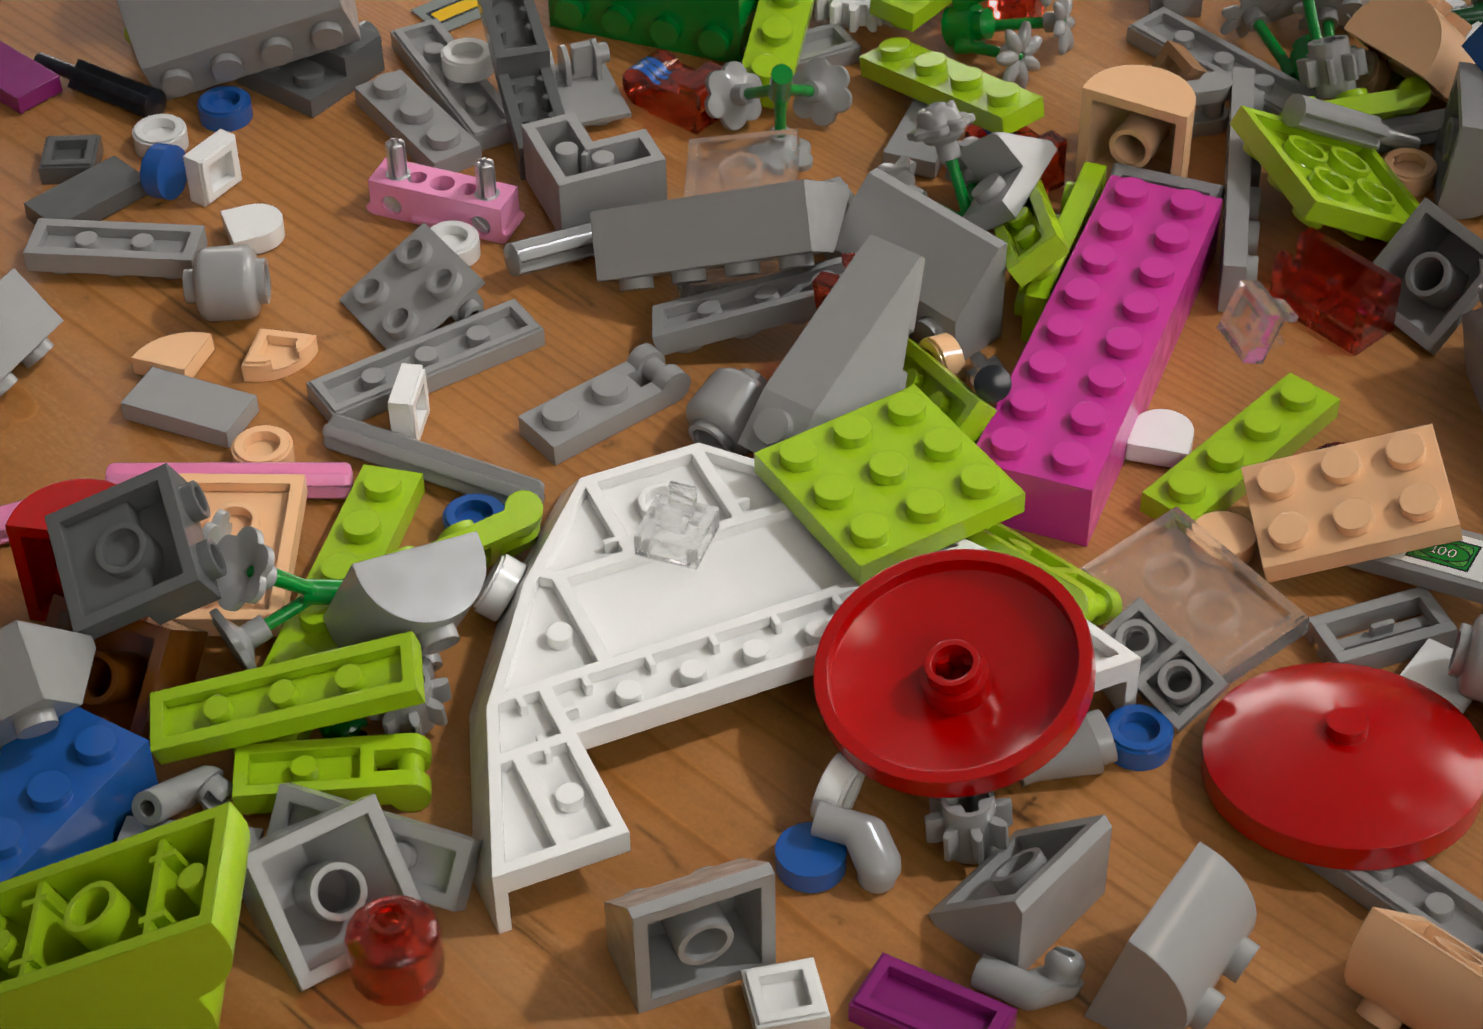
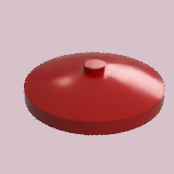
M952 549L922 554L901 561L871 577L841 604L827 624L818 645L813 670L816 701L825 728L842 756L857 770L881 785L900 792L931 798H958L992 792L1018 782L1042 768L1069 743L1078 731L1090 707L1096 680L1095 653L1089 626L1083 611L1070 592L1052 575L1034 564L1008 554L979 549Z
M1308 663L1282 667L1262 673L1238 685L1219 701L1211 712L1203 733L1201 774L1206 792L1223 818L1236 830L1263 848L1289 859L1319 867L1353 871L1381 870L1410 865L1425 860L1447 849L1465 835L1475 822L1483 803V743L1475 728L1459 709L1435 691L1416 681L1368 666L1346 663Z

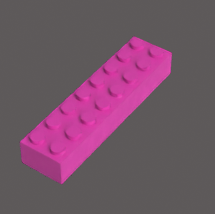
M1110 176L1011 375V390L1006 398L997 403L995 407L997 412L984 429L977 443V446L1026 492L1024 512L1001 522L1003 525L1085 547L1088 546L1124 464L1127 441L1138 416L1147 411L1216 254L1222 198L1203 195L1191 189L1180 190L1147 183L1135 177Z

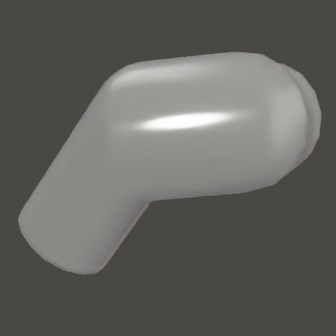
M203 765L138 792L132 801V813L139 823L151 826L189 810L199 803L204 810L232 801L233 783L223 778L224 771L222 769Z
M822 801L819 802L813 819L811 836L846 845L858 873L857 880L864 890L874 894H881L890 890L901 873V856L886 824L881 819L872 815Z
M1057 946L1046 954L1044 959L1045 966L1030 970H1024L989 954H983L972 975L971 987L1022 1010L1034 1011L1073 999L1084 985V981L1080 976L1084 972L1086 964L1079 952L1063 946Z

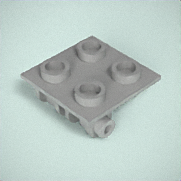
M592 38L586 41L571 43L570 58L564 44L558 45V64L556 65L550 50V67L565 114L574 112L583 127L606 125L614 120L632 117L627 103L605 64L610 62V51L606 41L597 43L596 39Z
M423 223L339 300L388 350L434 331L449 316L457 322L484 311L483 299L477 291L486 283L435 232Z

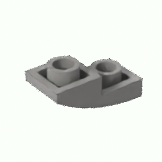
M1138 597L1102 630L1141 657L1137 693L1151 707L1158 709L1172 723L1173 728L1178 732H1181L1230 688L1226 680L1183 636L1179 637L1141 597Z

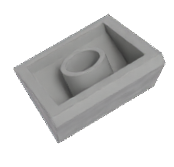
M1103 814L1016 830L1009 837V847L1007 850L997 848L983 861V864H980L928 913V916L936 927L981 957L983 954H989L1027 970L1105 893L1112 833L1111 823Z

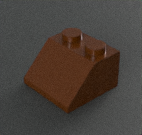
M53 594L45 626L73 632L65 596ZM147 616L94 639L96 651L83 703L78 707L147 739L150 745V693L195 682L208 632L171 620L159 625Z

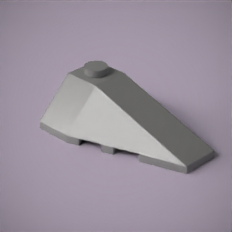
M869 234L765 385L737 444L755 453L905 389L907 372L903 370L908 335L915 328L925 258Z

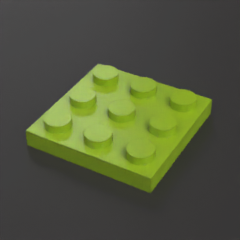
M1242 105L1230 122L1232 128L1244 142L1243 150L1250 157L1259 161L1269 174L1267 181L1286 196L1293 205V215L1307 226L1320 229L1323 225L1341 229L1347 235L1358 240H1364L1368 236L1383 240L1388 244L1420 204L1376 150L1289 127L1284 123L1282 116Z
M912 385L754 453V472L860 586L888 567L922 554L939 551L1023 513L1025 509L1026 492L916 385Z

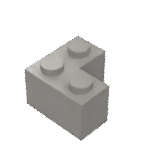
M574 112L521 125L526 180L557 231L591 222V211L667 200L666 158L646 129L593 142Z

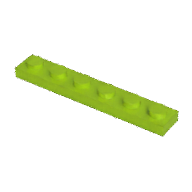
M364 464L307 579H344L353 563L384 556L397 550L425 493L423 473ZM311 605L286 621L263 666L337 649L338 647L331 638L323 620L329 605ZM313 730L257 743L308 740Z

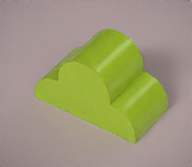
M227 802L0 882V1029H219L226 978L233 964L250 848V830L246 820L231 802Z

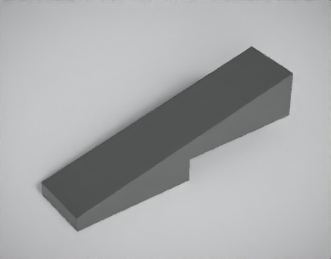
M477 0L521 180H526L521 125L565 114L550 67V49L534 0Z

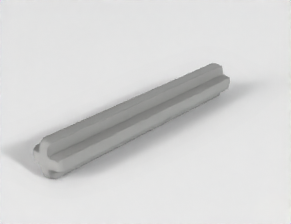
M332 415L328 424H324L322 430L324 435L323 444L330 450L381 467L423 473L424 481L465 495L475 493L489 495L498 499L504 507L508 497L520 490L531 491L537 494L542 500V504L545 500V484L539 479L344 415Z

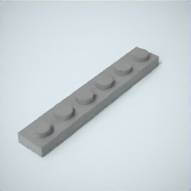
M1233 67V83L1228 106L1229 118L1226 137L1225 195L1222 215L1218 312L1241 313L1244 290L1255 291L1257 282L1258 256L1256 255L1259 240L1260 221H1258L1261 197V187H1259L1262 165L1243 150L1244 142L1232 128L1230 122L1241 105L1263 111L1264 91L1254 90V68Z

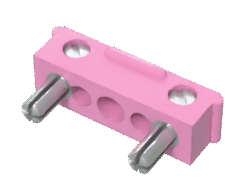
M397 137L390 138L385 142L386 158L368 179L370 202L366 205V208L374 215L417 225L425 223L428 227L444 221H462L477 229L479 239L501 244L509 240L525 218L524 212L519 209L518 186L496 182L494 161L490 158L487 159V157L476 160L474 164L476 177L407 162L404 140L401 138L397 140Z

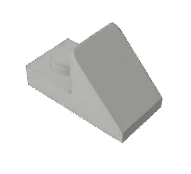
M994 132L960 148L961 160L980 181L972 191L971 195L974 200L963 218L985 231L1015 219L1057 151L1055 145L1050 140L1005 132Z

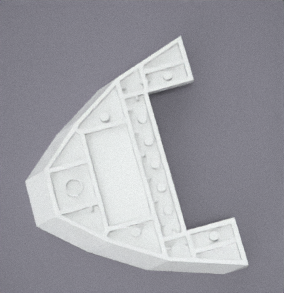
M695 443L582 477L561 493L539 533V539L523 562L527 565L526 570L513 597L499 617L469 715L472 835L474 838L483 840L474 874V884L498 934L512 930L509 892L631 851L630 832L586 752L587 749L814 675L816 652L827 624L841 604L860 585L754 472V459L702 443ZM963 539L939 551L952 549H987L969 540ZM1086 619L1095 653L1096 680L1094 692L1102 690L1115 709L1136 704L1141 657Z

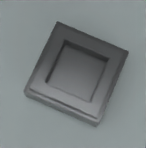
M101 135L46 137L39 165L42 184H61L101 163L104 152Z

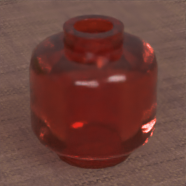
M387 895L371 900L355 911L347 923L344 945L349 973L354 987L367 1000L383 1006H404L420 1001L435 990L444 974L445 951L440 923L435 912L427 904L407 895Z

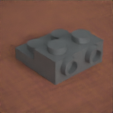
M363 20L359 22L361 37L359 41L236 79V81L244 87L308 117L314 118L353 92L355 86L368 82L385 70L381 35L372 23Z
M165 463L44 516L73 632L92 635L94 640L147 616L161 625L221 599L216 579L226 576L227 568L217 544L211 538H204L200 521L209 518L211 513L205 494L196 481L187 482Z

